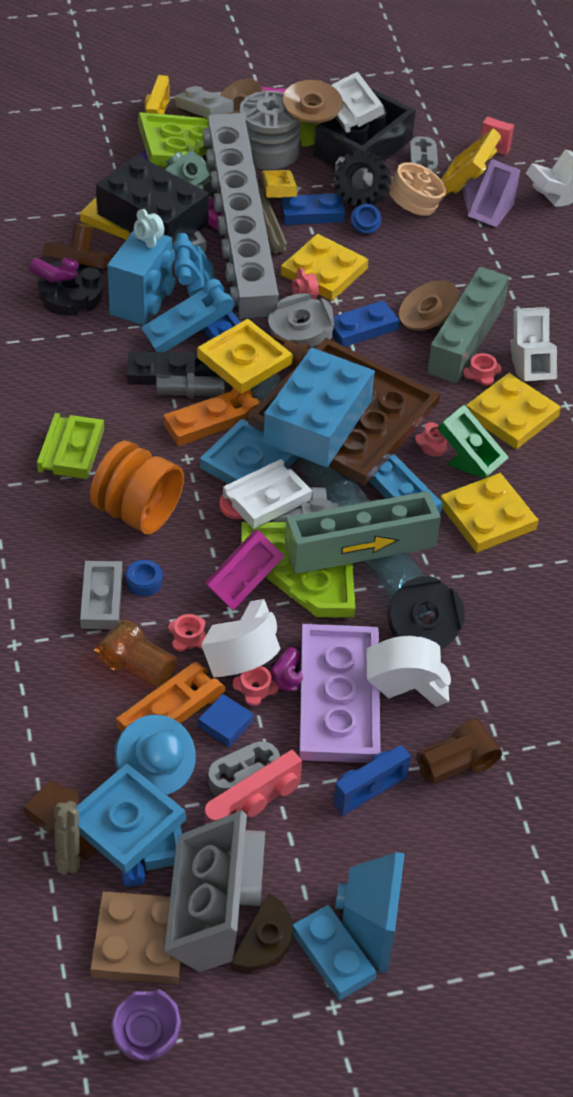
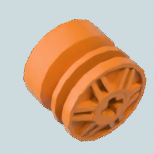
M123 440L115 444L99 464L91 484L90 502L94 508L101 512H107L113 518H121L126 525L139 532L152 534L165 524L174 511L182 493L184 472L180 466L162 457H153L149 450L139 448L137 444L131 441Z

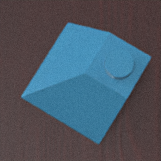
M395 852L350 867L348 883H339L335 908L344 910L343 926L379 972L384 973L388 972L394 939L405 853Z

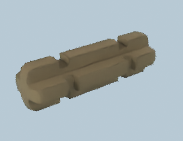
M73 801L59 802L54 808V819H56L54 824L55 849L57 850L55 853V864L60 874H75L80 868V857H78L80 853L79 827L77 826L79 823V811L77 810V804Z

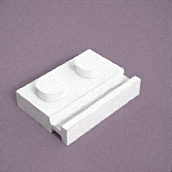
M358 72L332 84L342 97V109L335 118L346 133L350 132V127L356 124L360 127L385 114L383 104Z
M280 459L223 486V497L232 502V507L254 529L301 506L302 503L311 501L312 490L292 469L288 470L284 466V461Z

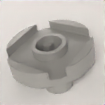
M311 294L291 295L280 300L276 304L277 309L273 314L271 312L269 314L268 322L272 337L277 334L299 345L302 343L308 344L310 348L319 345L325 338L332 339V330L334 328L333 309L329 302L321 298L320 302L312 299ZM303 319L305 323H297V320Z

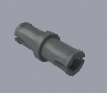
M187 373L186 376L156 374V396H186V399H194V396H219L225 392V380L221 377L194 376V373Z

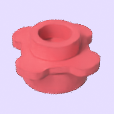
M303 268L297 269V279L292 281L293 295L311 294L312 299H316L319 291L316 276L313 273L305 274Z
M479 353L471 358L470 366L464 368L463 375L467 379H473L477 383L489 386L494 383L495 375L501 373L502 367L493 356Z
M434 422L425 424V430L421 434L416 435L415 442L425 454L441 456L446 453L449 442L436 428L439 425Z
M185 614L172 621L168 626V630L174 637L172 642L173 648L179 652L195 647L202 648L201 644L206 637L204 632L205 620L194 614Z
M263 666L241 673V676L235 677L232 682L233 689L240 691L246 697V703L251 706L259 705L263 698L268 695H275L279 690L275 681L271 680L270 672Z

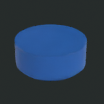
M138 560L130 564L126 570V586L131 593L137 596H151L157 593L163 585L162 569L154 561Z

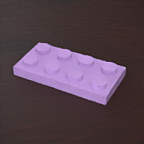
M302 624L301 671L303 673V680L301 682L299 750V757L302 760L370 763L372 758L380 753V692L367 680L366 648L379 643L378 627Z

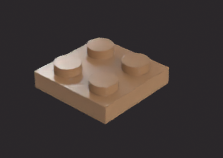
M103 891L91 963V978L179 985L181 961L164 952L170 897Z

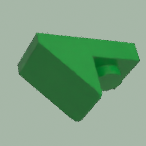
M465 404L436 427L458 453L447 463L450 467L485 479L509 458Z

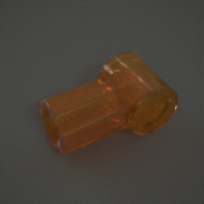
M126 619L120 620L95 648L99 659L109 668L121 670L124 667L156 687L170 680L177 666V657L146 640L143 631L136 624Z

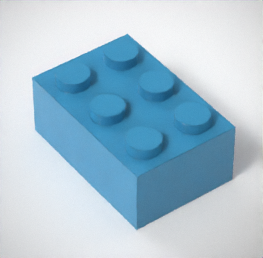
M311 347L264 413L263 443L328 467L372 401L375 370Z

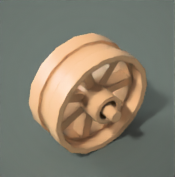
M411 162L399 165L395 171V176L392 177V183L388 184L389 194L397 204L414 214L422 216L433 214L446 193L444 183L435 173L419 164Z

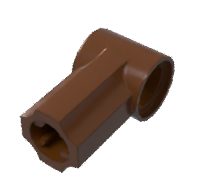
M473 719L459 726L452 734V737L417 751L416 760L427 783L431 782L434 785L469 769L475 773H480L491 768L500 760L502 750L482 721Z

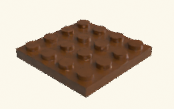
M325 338L315 349L375 370L372 401L328 466L365 486L439 404L440 394ZM296 368L248 414L249 425L264 432V413Z

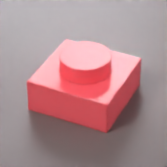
M486 117L482 125L481 137L494 128L501 135L500 140L495 146L497 153L507 155L511 148L514 125Z

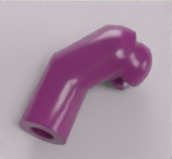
M34 258L30 263L29 271L51 283L70 281L78 275L76 270L79 264L75 259L63 258L61 266H53L39 258Z
M286 648L270 669L271 677L282 691H296L300 688L303 680L302 671L300 670L298 674L294 671L301 661V654L295 648Z

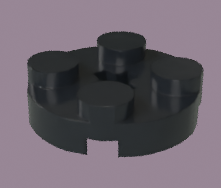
M57 260L52 265L61 266L62 260ZM79 264L76 270L78 275L73 280L51 283L40 277L38 281L39 298L43 300L44 307L47 310L58 315H78L77 310L86 307L88 312L97 307L103 297L100 271L97 268Z
M420 576L408 580L390 599L387 618L394 637L416 636L426 638L437 643L440 646V650L446 648L457 637L464 623V606L459 594L453 588L449 589L445 584L441 583L442 580L435 577ZM421 605H426L427 611H434L435 617L430 619V624H424L423 620H419L417 617V613L421 610Z

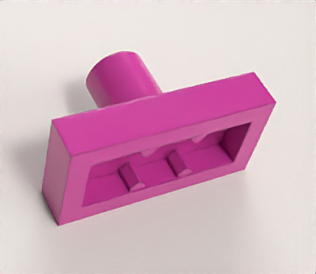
M255 529L207 579L205 584L230 609L234 610L282 560L284 555L259 530Z

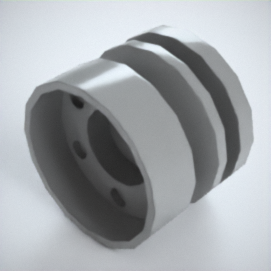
M256 92L247 96L240 104V113L245 115L254 167L260 169L275 170L285 168L294 163L299 157L301 121L292 117L283 106L284 93Z

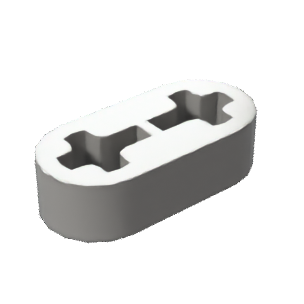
M425 136L413 138L410 143L409 162L426 166L427 169L437 174L438 157L436 142Z
M259 741L216 760L209 768L208 786L210 792L217 797L265 767L260 762L255 763L256 758H260L263 762L269 760L268 764L280 757L278 749L273 744ZM225 774L227 778L233 777V782L228 783L226 779L220 780V775Z
M245 830L239 905L260 907L265 831Z

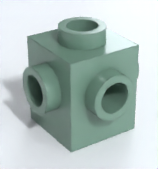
M193 150L184 156L179 151L166 161L168 165L165 169L166 171L200 189L206 187L203 181L211 174L208 172L205 160L201 156L196 155Z

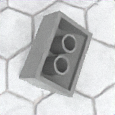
M243 811L233 813L177 836L164 952L198 972L233 961L247 814Z

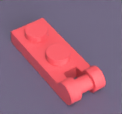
M292 749L209 801L205 807V825L239 811H243L249 817H254L262 812L266 805L275 798L292 793L301 782L302 759Z

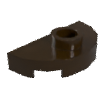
M270 893L267 894L231 962V970L250 974L253 973V970L265 969L270 965L276 966L289 952L293 937L291 915L282 901Z

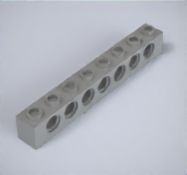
M244 113L208 115V128H203L204 147L209 146V149L206 150L208 168H213V171H210L211 190H217V193H214L215 212L221 213L217 220L218 233L225 236V239L221 241L223 258H228L229 263L225 264L227 282L233 283V287H230L229 290L230 296L235 303L234 306H237L239 319L269 317L270 312L273 314L277 309L276 304L278 303L279 294Z

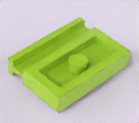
M55 413L37 461L38 472L43 473L45 469L52 470L55 475L88 479L104 432V420L70 415L69 418L60 417V413Z

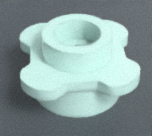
M140 209L137 212L138 220L134 224V235L137 239L143 240L148 248H154L157 244L156 240L161 239L164 234L162 219L157 214H148L145 209Z

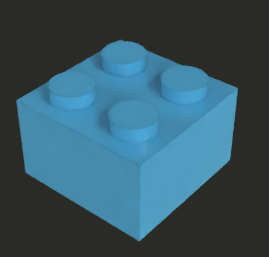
M134 231L130 234L107 265L110 315L146 325L151 316L158 313L161 302L166 295H170L173 292L175 286V277L172 276V266L175 261V253L172 252V237L163 235L161 239L156 240L157 244L154 248H148L143 240L135 237Z

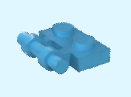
M179 233L173 244V252L177 258L174 265L175 274L181 285H188L187 291L191 297L203 290V286L207 281L215 279L214 266L199 245L193 246L187 234Z

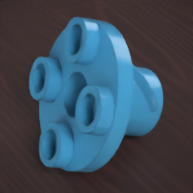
M147 715L133 721L122 731L114 745L117 771L128 763L166 795L180 789L188 781L194 770L196 752L193 740L188 731L179 722L167 716Z

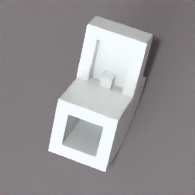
M565 149L552 169L534 163L531 164L526 174L534 182L533 187L537 191L544 194L554 206L560 207L573 203V151Z
M549 308L514 309V340H510L512 361L517 376L523 381L557 379V346L549 342Z
M265 599L250 601L241 620L211 626L201 646L214 678L253 670L271 660L279 652L280 646L275 635L277 632L276 619L274 614L269 612Z
M400 636L366 648L367 680L388 699L416 689L436 707L449 702L448 685L451 683V677L447 667L441 663L440 646L437 643L422 637Z

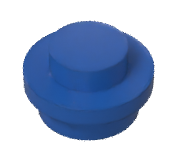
M363 204L353 210L351 225L357 232L368 235L376 232L380 227L381 214L375 206Z

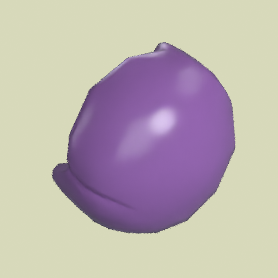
M159 989L156 991H135L126 997L125 1001L119 1004L113 1015L111 1029L115 1045L128 1058L133 1060L153 1061L162 1058L176 1045L181 1030V1019L177 1004L164 991Z

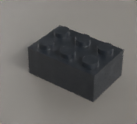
M370 88L383 104L385 114L360 127L357 124L350 127L351 131L346 133L336 118L318 124L315 127L314 156L334 167L340 156L343 157L347 153L353 155V151L356 150L363 152V150L369 151L383 161H386L413 139L416 110Z
M138 155L96 184L98 215L132 233L134 231V224L138 220V210L145 209L148 214H157L162 219L164 225L163 235L172 237V250L176 236L179 233H185L189 238L208 224V192Z

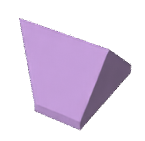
M491 159L490 163L486 165L485 171L478 178L473 179L470 177L467 180L462 191L468 217L497 227L514 206L520 170Z

